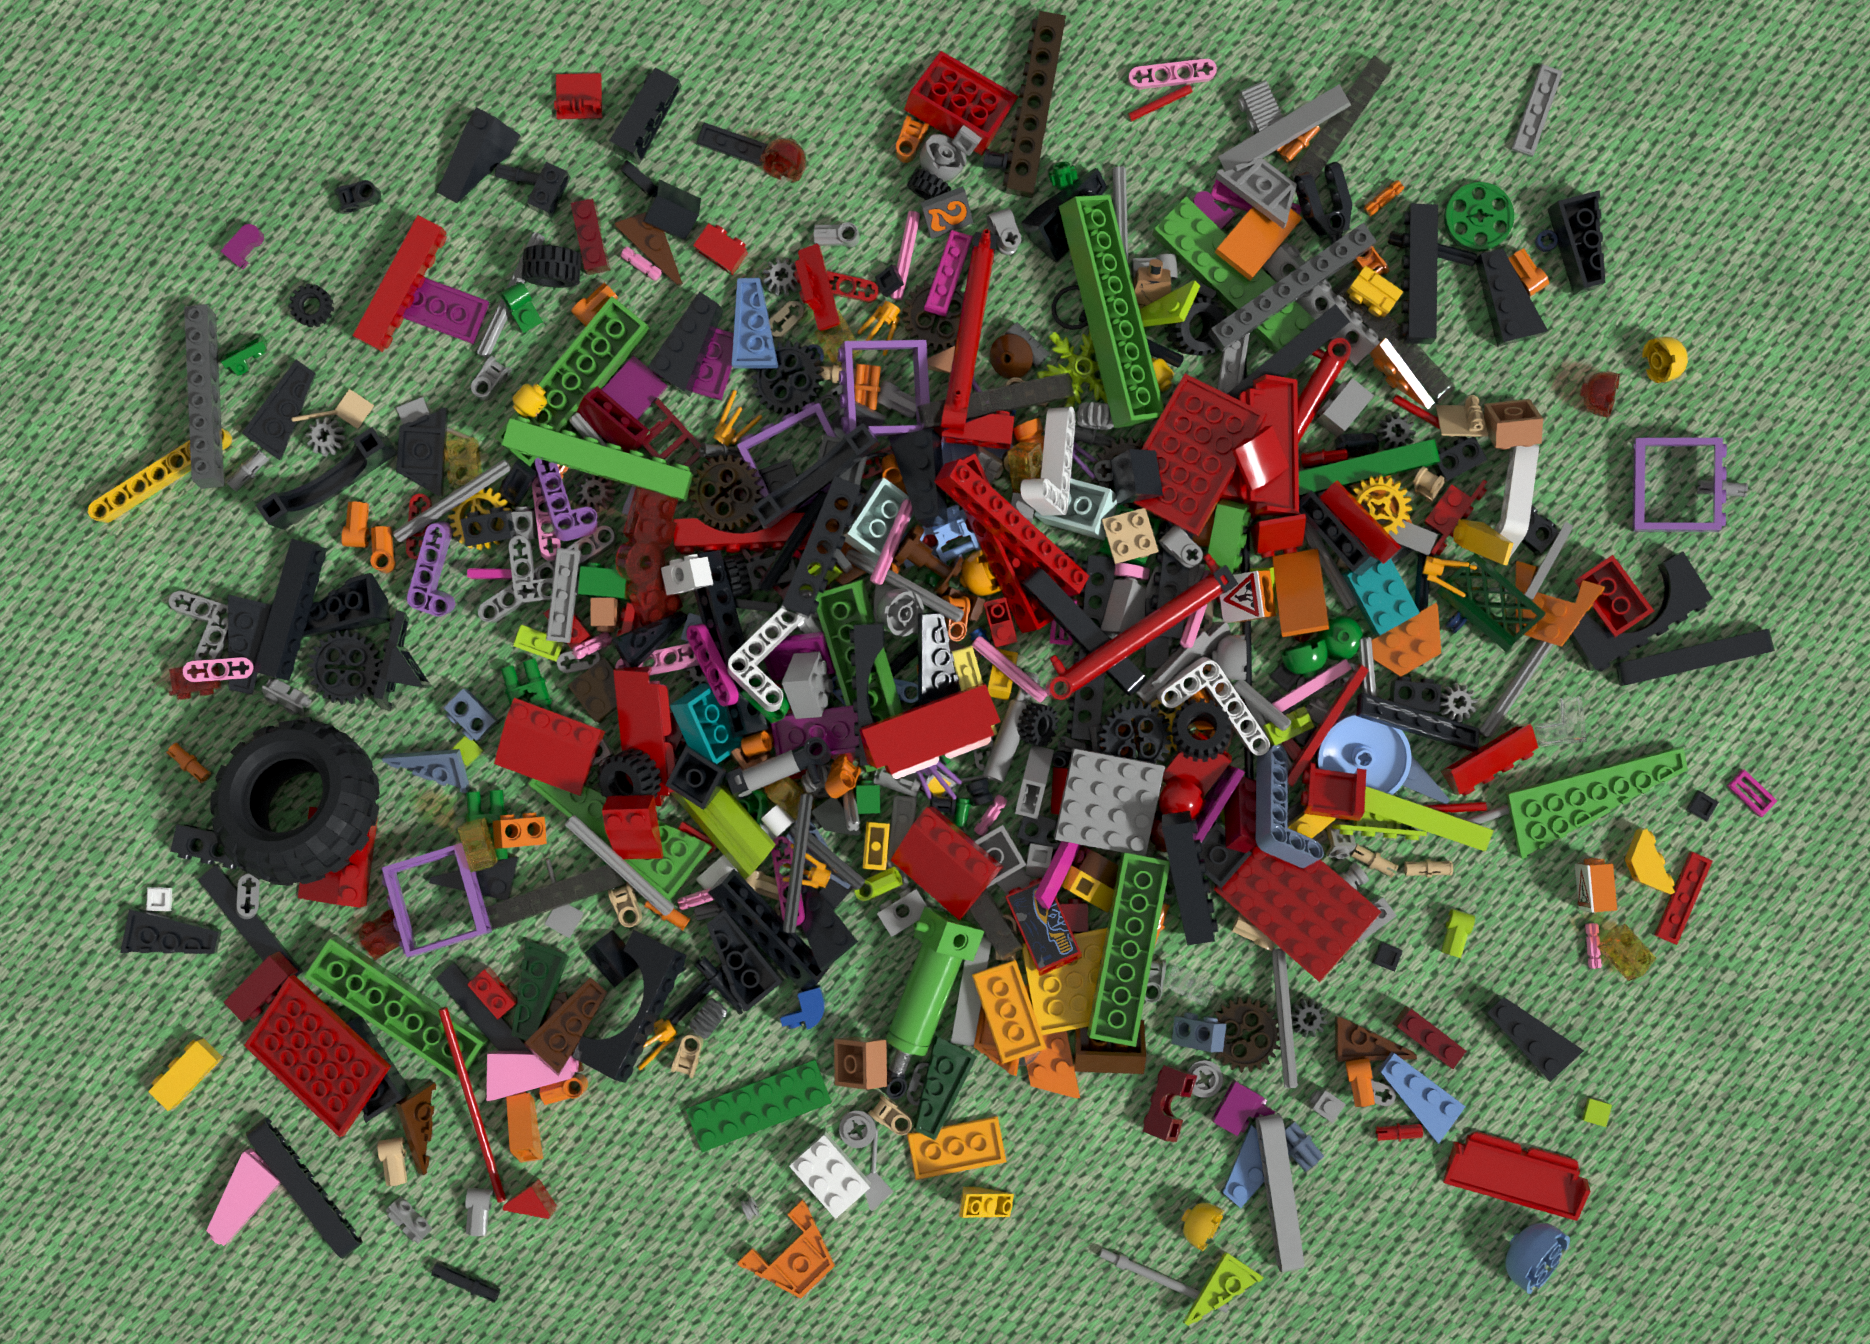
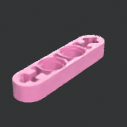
M1210 59L1139 66L1130 71L1128 82L1132 88L1139 90L1207 82L1214 78L1217 67L1214 61ZM1204 65H1207L1208 69H1212L1208 75L1201 71L1197 72V77H1193V66H1196V70H1202ZM1182 67L1187 68L1190 76L1182 79L1178 76L1177 70ZM1159 70L1165 71L1167 79L1165 81H1158L1155 78V72ZM1148 71H1151L1152 82H1148L1149 78H1143L1141 83H1138L1135 79L1133 80L1136 73H1140L1141 77L1148 76Z
M535 477L532 482L540 553L545 560L553 561L556 560L557 548H561L560 540L556 538L554 530L550 533H545L541 530L544 524H551L548 512L539 510V505L545 503L543 496H541L538 479ZM553 484L548 485L547 487L553 489ZM552 539L553 553H549L547 550V540Z
M690 644L655 650L646 659H654V665L651 667L652 671L649 676L699 665L695 654L694 658L691 659L689 657L693 651ZM675 654V662L672 664H666L665 660L667 656ZM622 658L617 661L615 668H626ZM644 662L641 663L638 667H643Z
M1343 659L1279 698L1272 705L1283 712L1351 670L1352 667L1347 659Z

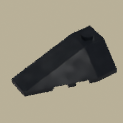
M476 107L463 130L437 193L455 203L461 201L498 164L510 156L521 135L496 117Z
M1094 168L1072 185H1069L1042 203L1021 222L1030 241L1054 262H1057L1069 251L1059 206L1074 197L1102 195L1107 186L1098 168Z
M367 573L352 577L345 581V585L339 589L330 591L328 596L320 602H314L310 608L302 638L335 633L336 631L372 627L390 622L388 599L373 574Z

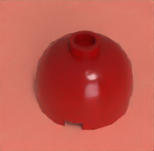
M1170 778L1165 782L1159 793V809L1163 815L1190 811L1192 819H1196L1206 805V800L1204 799L1203 801L1200 796L1202 794L1201 790L1185 779L1180 778L1178 781H1172L1173 778Z

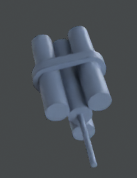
M1293 1122L1287 1129L1284 1126L1288 1156H1292L1304 1172L1308 1171L1324 1155L1311 1141L1312 1137L1310 1135L1307 1136L1296 1122Z

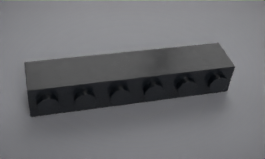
M1411 203L1402 214V225H1405V233L1402 235V247H1405V255L1402 256L1401 268L1405 269V277L1401 281V290L1404 291L1401 313H1404V322L1401 323L1400 334L1404 336V343L1431 345L1437 338L1438 204Z
M291 539L254 672L290 681L303 632L306 628L308 614L313 604V597L319 582L322 565L325 561L327 548Z
M1190 811L1162 815V830L1187 945L1215 942V932H1219L1217 918H1212V913L1215 912L1213 899H1208L1207 893H1211L1209 879H1204L1203 873H1206L1205 860H1200L1199 853H1202L1201 840H1196L1195 833H1198L1197 821L1192 819Z

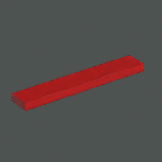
M1357 665L1288 771L1289 785L1294 786L1369 671L1365 666Z

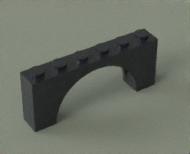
M371 427L353 439L354 446L352 450L326 473L293 490L280 493L274 492L256 504V507L269 525L286 530L390 460L398 452L384 433Z
M1683 551L1672 555L1657 565L1664 583L1663 601L1656 616L1643 628L1632 633H1621L1614 637L1608 629L1597 624L1587 612L1585 613L1569 639L1589 671L1597 670L1601 672L1611 666L1609 662L1617 658V660L1628 656L1630 654L1629 650L1634 646L1637 648L1644 646L1650 642L1648 638L1652 635L1659 636L1669 630L1668 625L1673 622L1679 624L1688 618L1687 614L1691 611L1698 612L1708 606L1706 602L1711 600L1712 596Z
M634 929L623 951L636 961L642 973L644 991L639 1011L633 1021L623 1031L613 1037L591 1039L582 1036L572 1055L574 1059L613 1080L626 1083L632 1075L633 1067L643 1052L644 1044L654 1029V1023L658 1015L664 1009L667 996L673 990L675 980L683 969L687 957L686 954Z

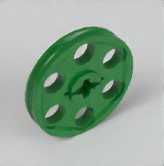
M1473 182L1458 189L1449 199L1444 212L1445 228L1451 239L1460 247L1476 252L1487 251L1498 246L1509 235L1514 223V209L1511 200L1502 189L1487 182ZM1474 189L1483 191L1484 197L1482 200L1473 198L1472 191ZM1500 199L1504 203L1503 210H1495L1492 206L1493 200ZM1459 200L1464 203L1465 209L1463 212L1454 210L1453 203ZM1478 211L1480 212V215H1484L1485 217L1481 220V222H1478V218L1472 217L1476 215ZM1499 221L1505 225L1503 233H1497L1494 230L1493 225L1495 222ZM1462 223L1466 228L1465 234H1457L1454 230L1455 224ZM1480 233L1486 237L1484 245H1478L1475 242L1474 237L1476 234Z

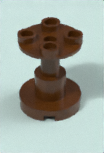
M915 524V527L910 529L899 544L898 550L900 552L898 554L895 553L892 563L899 567L908 559L919 568L923 565L941 577L934 588V592L942 595L949 586L948 581L951 576L956 577L963 567L961 564L964 558L959 554L950 565L931 554L933 549L920 540L925 529Z

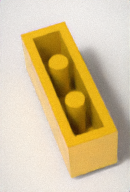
M204 1038L198 1041L192 1040L184 1048L185 1054L181 1058L176 1057L168 1065L169 1070L164 1075L161 1073L151 1083L153 1087L148 1092L167 1111L176 1108L223 1058Z

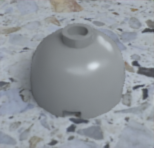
M932 135L925 142L921 150L920 165L922 169L929 171L932 175L935 174L938 178L943 179V181L952 180L963 170L967 162L966 154L952 144V139L948 136Z
M894 589L885 593L877 605L878 621L884 622V629L894 635L907 636L913 633L918 628V613H924L923 601L919 595L907 589Z
M1245 634L1230 635L1223 638L1218 643L1217 651H1212V660L1220 666L1228 679L1246 680V672H1244V667L1247 665Z

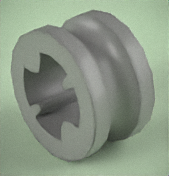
M752 1196L748 1198V1201H741L742 1209L748 1220H751L753 1215H760Z

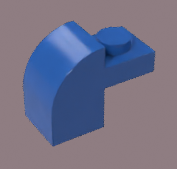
M821 986L797 993L802 1010L781 1015L782 1027L796 1028L802 1026L801 1022L805 1021L808 1030L818 1024L825 1011V999Z

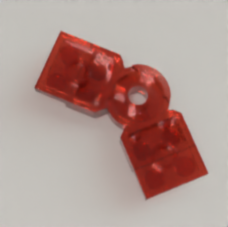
M636 487L623 530L625 537L629 541L623 543L618 549L616 568L623 579L631 582L628 584L626 591L641 625L644 626L669 616L683 607L678 594H666L661 568L665 566L663 550L671 545L677 525L676 522H672L678 499Z

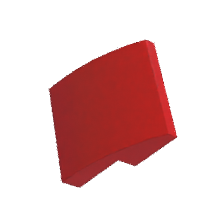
M1273 425L1265 426L1255 436L1245 438L1232 449L1249 491L1264 485L1289 467Z

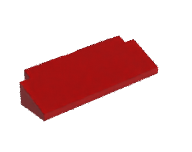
M1266 374L1253 380V389L1249 388L1241 392L1239 400L1267 414L1259 431L1265 426L1273 425L1289 467L1253 491L1248 490L1239 469L1240 497L1244 500V504H1254V515L1295 516L1299 514L1297 379Z
M651 666L614 668L622 751L632 748L634 750L639 749L642 750L643 754L647 753L650 755V760L654 759L656 768L660 770L658 775L662 778V782L659 784L661 789L655 798V805L662 806L665 800L664 796H669L671 792H674L665 785L675 767L673 744L665 740V736L669 735L672 731L668 688L666 685L660 684V681L649 680V675L652 671ZM626 774L629 784L633 787L631 778Z
M981 683L859 728L867 763L876 769L885 766L886 772L898 779L937 764L939 756L944 755L947 758H953L989 744L991 737L994 736L991 726L1001 721L986 684Z
M1478 1131L1467 1135L1465 1144L1453 1142L1443 1179L1444 1184L1578 1221L1591 1192L1588 1180L1578 1177L1580 1169L1576 1159L1534 1147L1524 1151L1517 1142Z

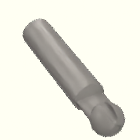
M1025 672L1040 685L1039 677L1035 673ZM1019 685L1018 695L1016 699L1010 700L983 772L984 777L999 783H1004L1021 737L1018 734L1021 728L1017 727L1018 723H1021L1019 716H1023L1022 710L1026 709L1031 695Z

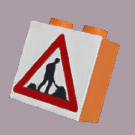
M1253 571L1233 575L1238 585L1220 595L1223 622L1237 623L1276 616L1270 571Z
M1585 858L1584 863L1575 864L1579 910L1587 912L1616 911L1617 900L1613 864L1605 863V859Z

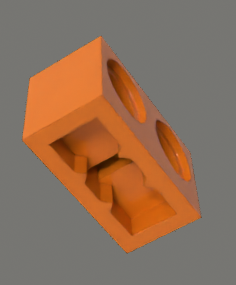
M536 813L522 814L523 818L515 819L514 814L501 815V820L493 821L495 849L547 844L545 817H537ZM530 823L534 827L532 835H530L527 831V827ZM508 825L512 829L510 837L505 834V828Z

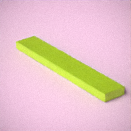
M1366 786L1365 811L1486 852L1494 830Z

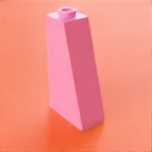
M492 1050L487 1054L486 1101L496 1100L571 1079L575 1072H578L579 1061L571 1055L562 1072L557 1076L531 1051Z
M252 1148L244 1151L206 1230L215 1243L222 1244L223 1246L236 1236L281 1184L263 1158Z

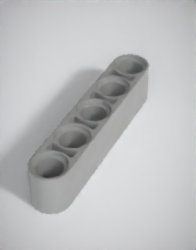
M983 934L974 961L965 960L951 1043L974 1047L981 1002L971 975L987 969L992 942L991 934Z

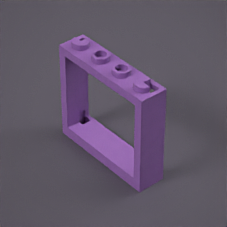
M926 340L844 341L840 345L837 359L838 362H841L842 371H839V384L843 385V394L840 395V407L844 408V417L841 419V425H843L845 436L857 428L852 350H913L917 425L868 426L875 436H896L931 428Z
M814 402L809 403L802 408V412L796 415L790 413L782 418V422L776 425L771 423L761 429V433L755 436L749 434L741 439L742 442L737 444L745 462L751 463L749 470L757 469L748 450L749 448L816 414L827 436L838 438L820 403L815 404ZM758 469L754 477H761ZM761 479L757 484L764 486L760 493L766 497L770 493L763 479ZM828 484L821 491L828 493L831 485ZM815 494L813 497H811L809 500H807L793 512L811 504L817 496V494Z
M1635 438L1633 461V532H1719L1722 530V526L1726 525V513H1722V503H1726V490H1722V481L1726 480L1727 474L1726 467H1722V459L1726 458L1727 445L1723 444V438ZM1645 446H1714L1713 523L1644 522Z
M459 843L382 867V883L389 892L387 902L390 909L394 910V927L397 932H400L402 940L399 944L406 957H415L492 933L467 843ZM456 855L476 929L417 948L397 873Z

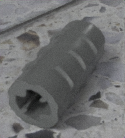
M1018 322L1005 333L1019 335L1029 343L1033 352L1032 365L1036 368L1049 357L1050 353Z

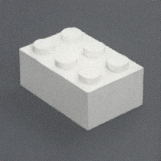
M826 1131L792 1160L789 1165L835 1219L871 1187V1182Z

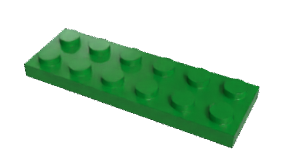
M814 1059L688 1107L686 1112L703 1153L831 1104L832 1101L818 1063Z

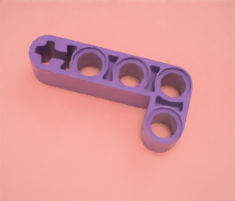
M536 458L535 468L538 473L536 476L556 538L562 541H569L594 534L598 528L596 511L590 507L571 510L557 464ZM544 466H547V468L549 469L548 473H546ZM553 484L557 487L550 489L547 486ZM560 504L563 507L560 509H556L553 506ZM590 519L592 522L583 523L582 520ZM565 524L570 526L567 529L560 528L561 525Z
M445 521L436 522L427 527L407 595V602L410 607L439 617L450 613L455 608V600L452 595L436 590L452 537V527ZM440 528L439 532L442 533V536L440 537L439 533L436 532V529ZM430 549L435 550L437 554L436 560L429 556ZM424 570L429 572L431 576L430 581H426L423 578ZM418 592L422 593L424 596L423 603L419 602L417 599ZM439 599L445 602V610L440 609L438 605Z

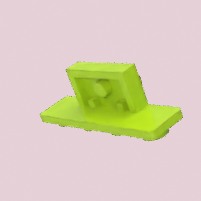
M1368 811L1364 812L1360 821H1354V826L1332 824V829H1338L1339 834L1353 835V831H1361V836L1375 837V833H1383V838L1397 839V834L1405 835L1406 840H1419V836H1427L1426 831L1401 830L1400 822Z

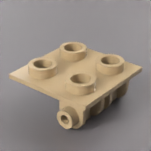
M1475 395L1468 396L1464 406L1436 405L1441 435L1488 437L1482 406H1479V398Z
M1142 508L1102 519L1115 564L1139 557L1144 558L1158 552L1146 509Z

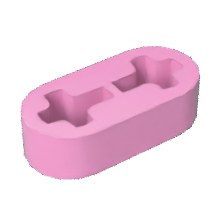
M1117 563L1115 564L1114 575L1149 581L1150 569L1133 564Z

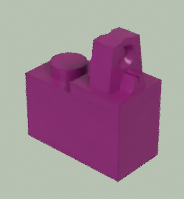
M1233 1079L1211 1120L1213 1123L1238 1136L1240 1132L1244 1133L1250 1121L1247 1119L1249 1116L1257 1118L1260 1114L1263 1116L1275 1114V1111L1265 1105L1268 1100L1261 1094Z

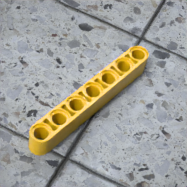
M222 428V447L224 450L230 446L232 436L229 431ZM190 440L94 500L88 507L89 516L99 522H111L190 472ZM180 457H183L184 463L178 468L176 462ZM163 469L164 476L162 479L158 480L157 474L160 470ZM144 482L145 488L142 492H139L138 485ZM124 494L125 501L120 505L118 499ZM104 506L106 509L105 515L100 517L99 510Z

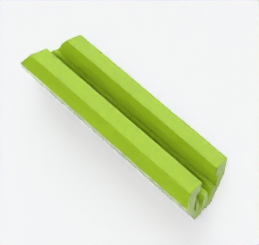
M725 785L704 810L675 791L671 792L745 880L756 870L776 845Z

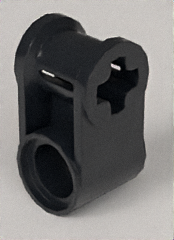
M362 180L334 189V194L338 196L341 206L339 208L341 214H349L375 205L381 199L380 189L368 180ZM372 188V194L369 197H365V192Z

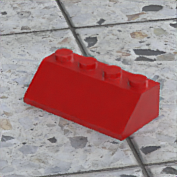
M1518 724L1478 748L1477 751L1471 752L1441 770L1453 793L1466 796L1475 790V785L1479 783L1484 785L1495 778L1494 774L1501 771L1504 773L1514 767L1513 763L1521 759L1524 761L1534 755L1533 751L1539 748L1532 725Z

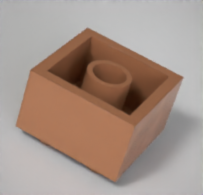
M1530 399L1484 404V419L1488 437L1495 448L1509 449L1514 446L1531 447L1534 444H1542L1543 417Z
M857 1036L834 1039L835 1086L865 1090L887 1087L886 1040Z

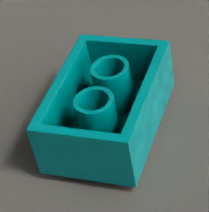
M1391 558L1385 564L1378 559L1362 576L1353 573L1351 569L1341 574L1373 634L1382 635L1420 614Z
M709 683L698 685L670 705L687 745L714 763L718 764L729 756L734 749L741 747L743 736L733 738L725 706H721L718 703Z

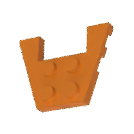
M1516 561V588L1525 594L1538 567ZM1583 580L1575 603L1537 592L1532 601L1546 614L1524 635L1562 647L1576 629L1585 613L1593 606L1597 597L1602 594L1605 587ZM1516 609V618H1519L1518 609ZM1522 609L1523 618H1534L1536 616L1531 610ZM1516 623L1517 633L1518 631H1520L1519 623Z
M804 1199L796 1204L787 1214L803 1233L771 1264H768L753 1247L737 1262L740 1267L746 1268L754 1272L755 1275L771 1281L776 1286L800 1299L835 1266Z

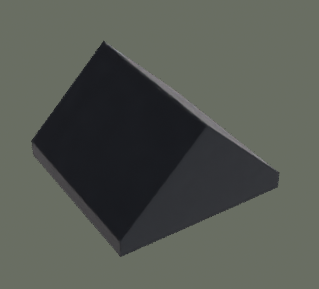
M659 179L643 222L685 241L699 216L701 198Z
M1128 449L1110 460L1118 505L1163 496L1155 450Z
M399 646L392 648L386 681L430 688L432 685L408 649Z
M687 745L665 785L704 810L724 786L726 770Z

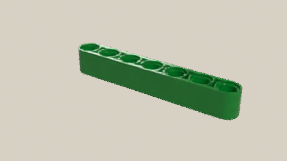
M1435 439L1300 471L1299 497L1305 496L1311 490L1316 493L1326 491L1337 480L1344 487L1361 483V480L1369 481L1370 476L1377 479L1379 475L1385 477L1440 463Z

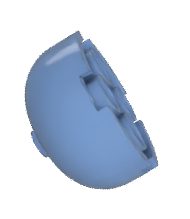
M1535 1223L1526 1227L1520 1234H1515L1510 1241L1511 1246L1506 1256V1270L1510 1279L1528 1294L1532 1293L1533 1290L1531 1288L1534 1286L1539 1289L1560 1263L1562 1249H1568L1570 1237L1548 1223ZM1548 1265L1550 1268L1553 1267V1269L1548 1272L1545 1266Z

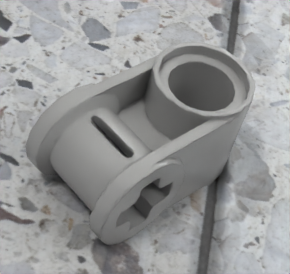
M1006 208L987 215L986 219L990 232L993 235H998L996 244L999 251L1004 255L1014 254L1021 243V234L1011 209Z
M494 356L489 357L471 383L473 394L481 401L490 400L510 376L512 369L501 365ZM481 385H488L486 393H478V388Z
M1174 525L1159 540L1160 545L1187 568L1195 567L1202 560L1203 553L1201 548L1178 526ZM1194 552L1196 554L1194 559L1187 560L1188 553Z
M1164 959L1152 961L1151 968H1158V970L1150 969L1147 987L1153 985L1156 988V995L1153 998H1147L1145 995V1001L1149 1003L1159 1001L1162 996L1163 981L1166 973V960Z

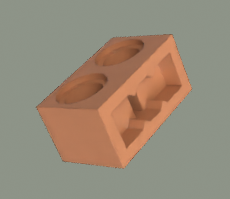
M591 598V626L597 628V631L601 633H614V628H620V601L615 598Z

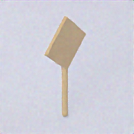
M349 389L335 410L292 417L291 420L295 422L337 415L358 429L374 405Z

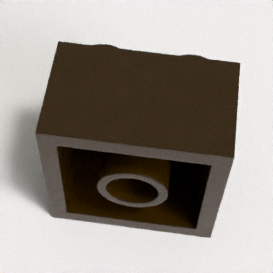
M605 657L567 685L592 719L598 723L617 709L613 672L615 667Z

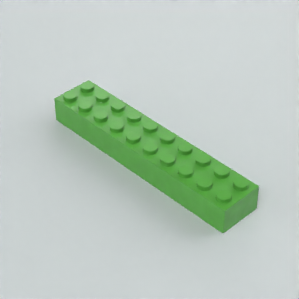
M1111 195L1074 197L1060 205L1059 210L1114 428L1149 424L1160 418L1164 411V406Z

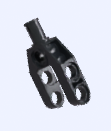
M1338 162L1326 164L1324 167V175L1327 182L1325 186L1326 189H1329L1334 206L1332 207V212L1324 214L1311 173L1303 172L1294 177V183L1297 184L1295 190L1304 220L1319 238H1329L1331 245L1342 238L1344 231L1350 228L1352 200L1343 169Z

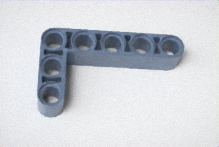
M1273 745L1265 754L1257 756L1256 843L1262 851L1300 868H1306L1320 860L1324 855V851L1316 840L1287 828L1288 756L1282 746Z

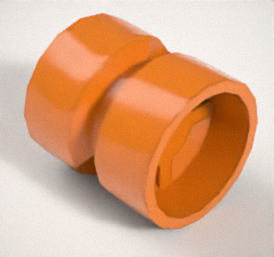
M1040 418L1027 421L1013 428L1015 438L1018 442H1022L1020 450L1024 459H1029L1043 453L1045 436L1041 435L1044 430Z

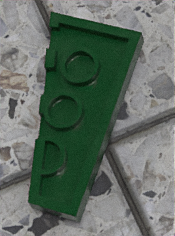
M525 940V954L521 966V982L518 987V1002L515 1007L511 1035L527 1041L543 1025L569 955Z
M936 1035L913 1127L915 1131L933 1140H936L977 1056Z

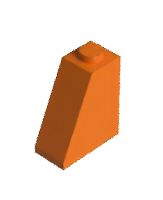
M525 1091L513 1096H507L510 1152L520 1163L543 1159L534 1098Z

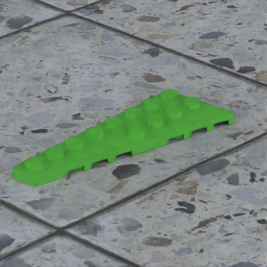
M1679 746L1505 792L1518 856L1521 859L1527 858V855L1547 847L1546 845L1554 840L1562 839L1567 836V833L1578 827H1584L1611 812V809L1621 804L1624 805L1635 796L1650 791L1649 789L1657 784L1666 782L1687 771L1688 767L1684 748Z
M531 779L528 785L568 818L573 815L579 818L613 850L605 831L602 814L603 806L607 800L605 796L602 797L599 791L586 785L581 796L536 779ZM658 820L663 858L623 860L667 900H671L712 846Z

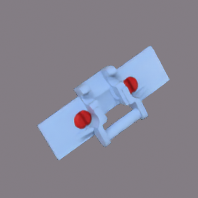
M957 504L947 508L948 524L929 528L921 526L925 530L920 540L933 549L931 554L934 556L938 555L939 559L944 563L957 557L959 554L962 555L974 549L976 551L981 549L964 510H959ZM907 533L903 534L901 541L904 539ZM962 536H970L972 541L942 553L941 547L946 543ZM908 559L904 561L906 568L915 565Z

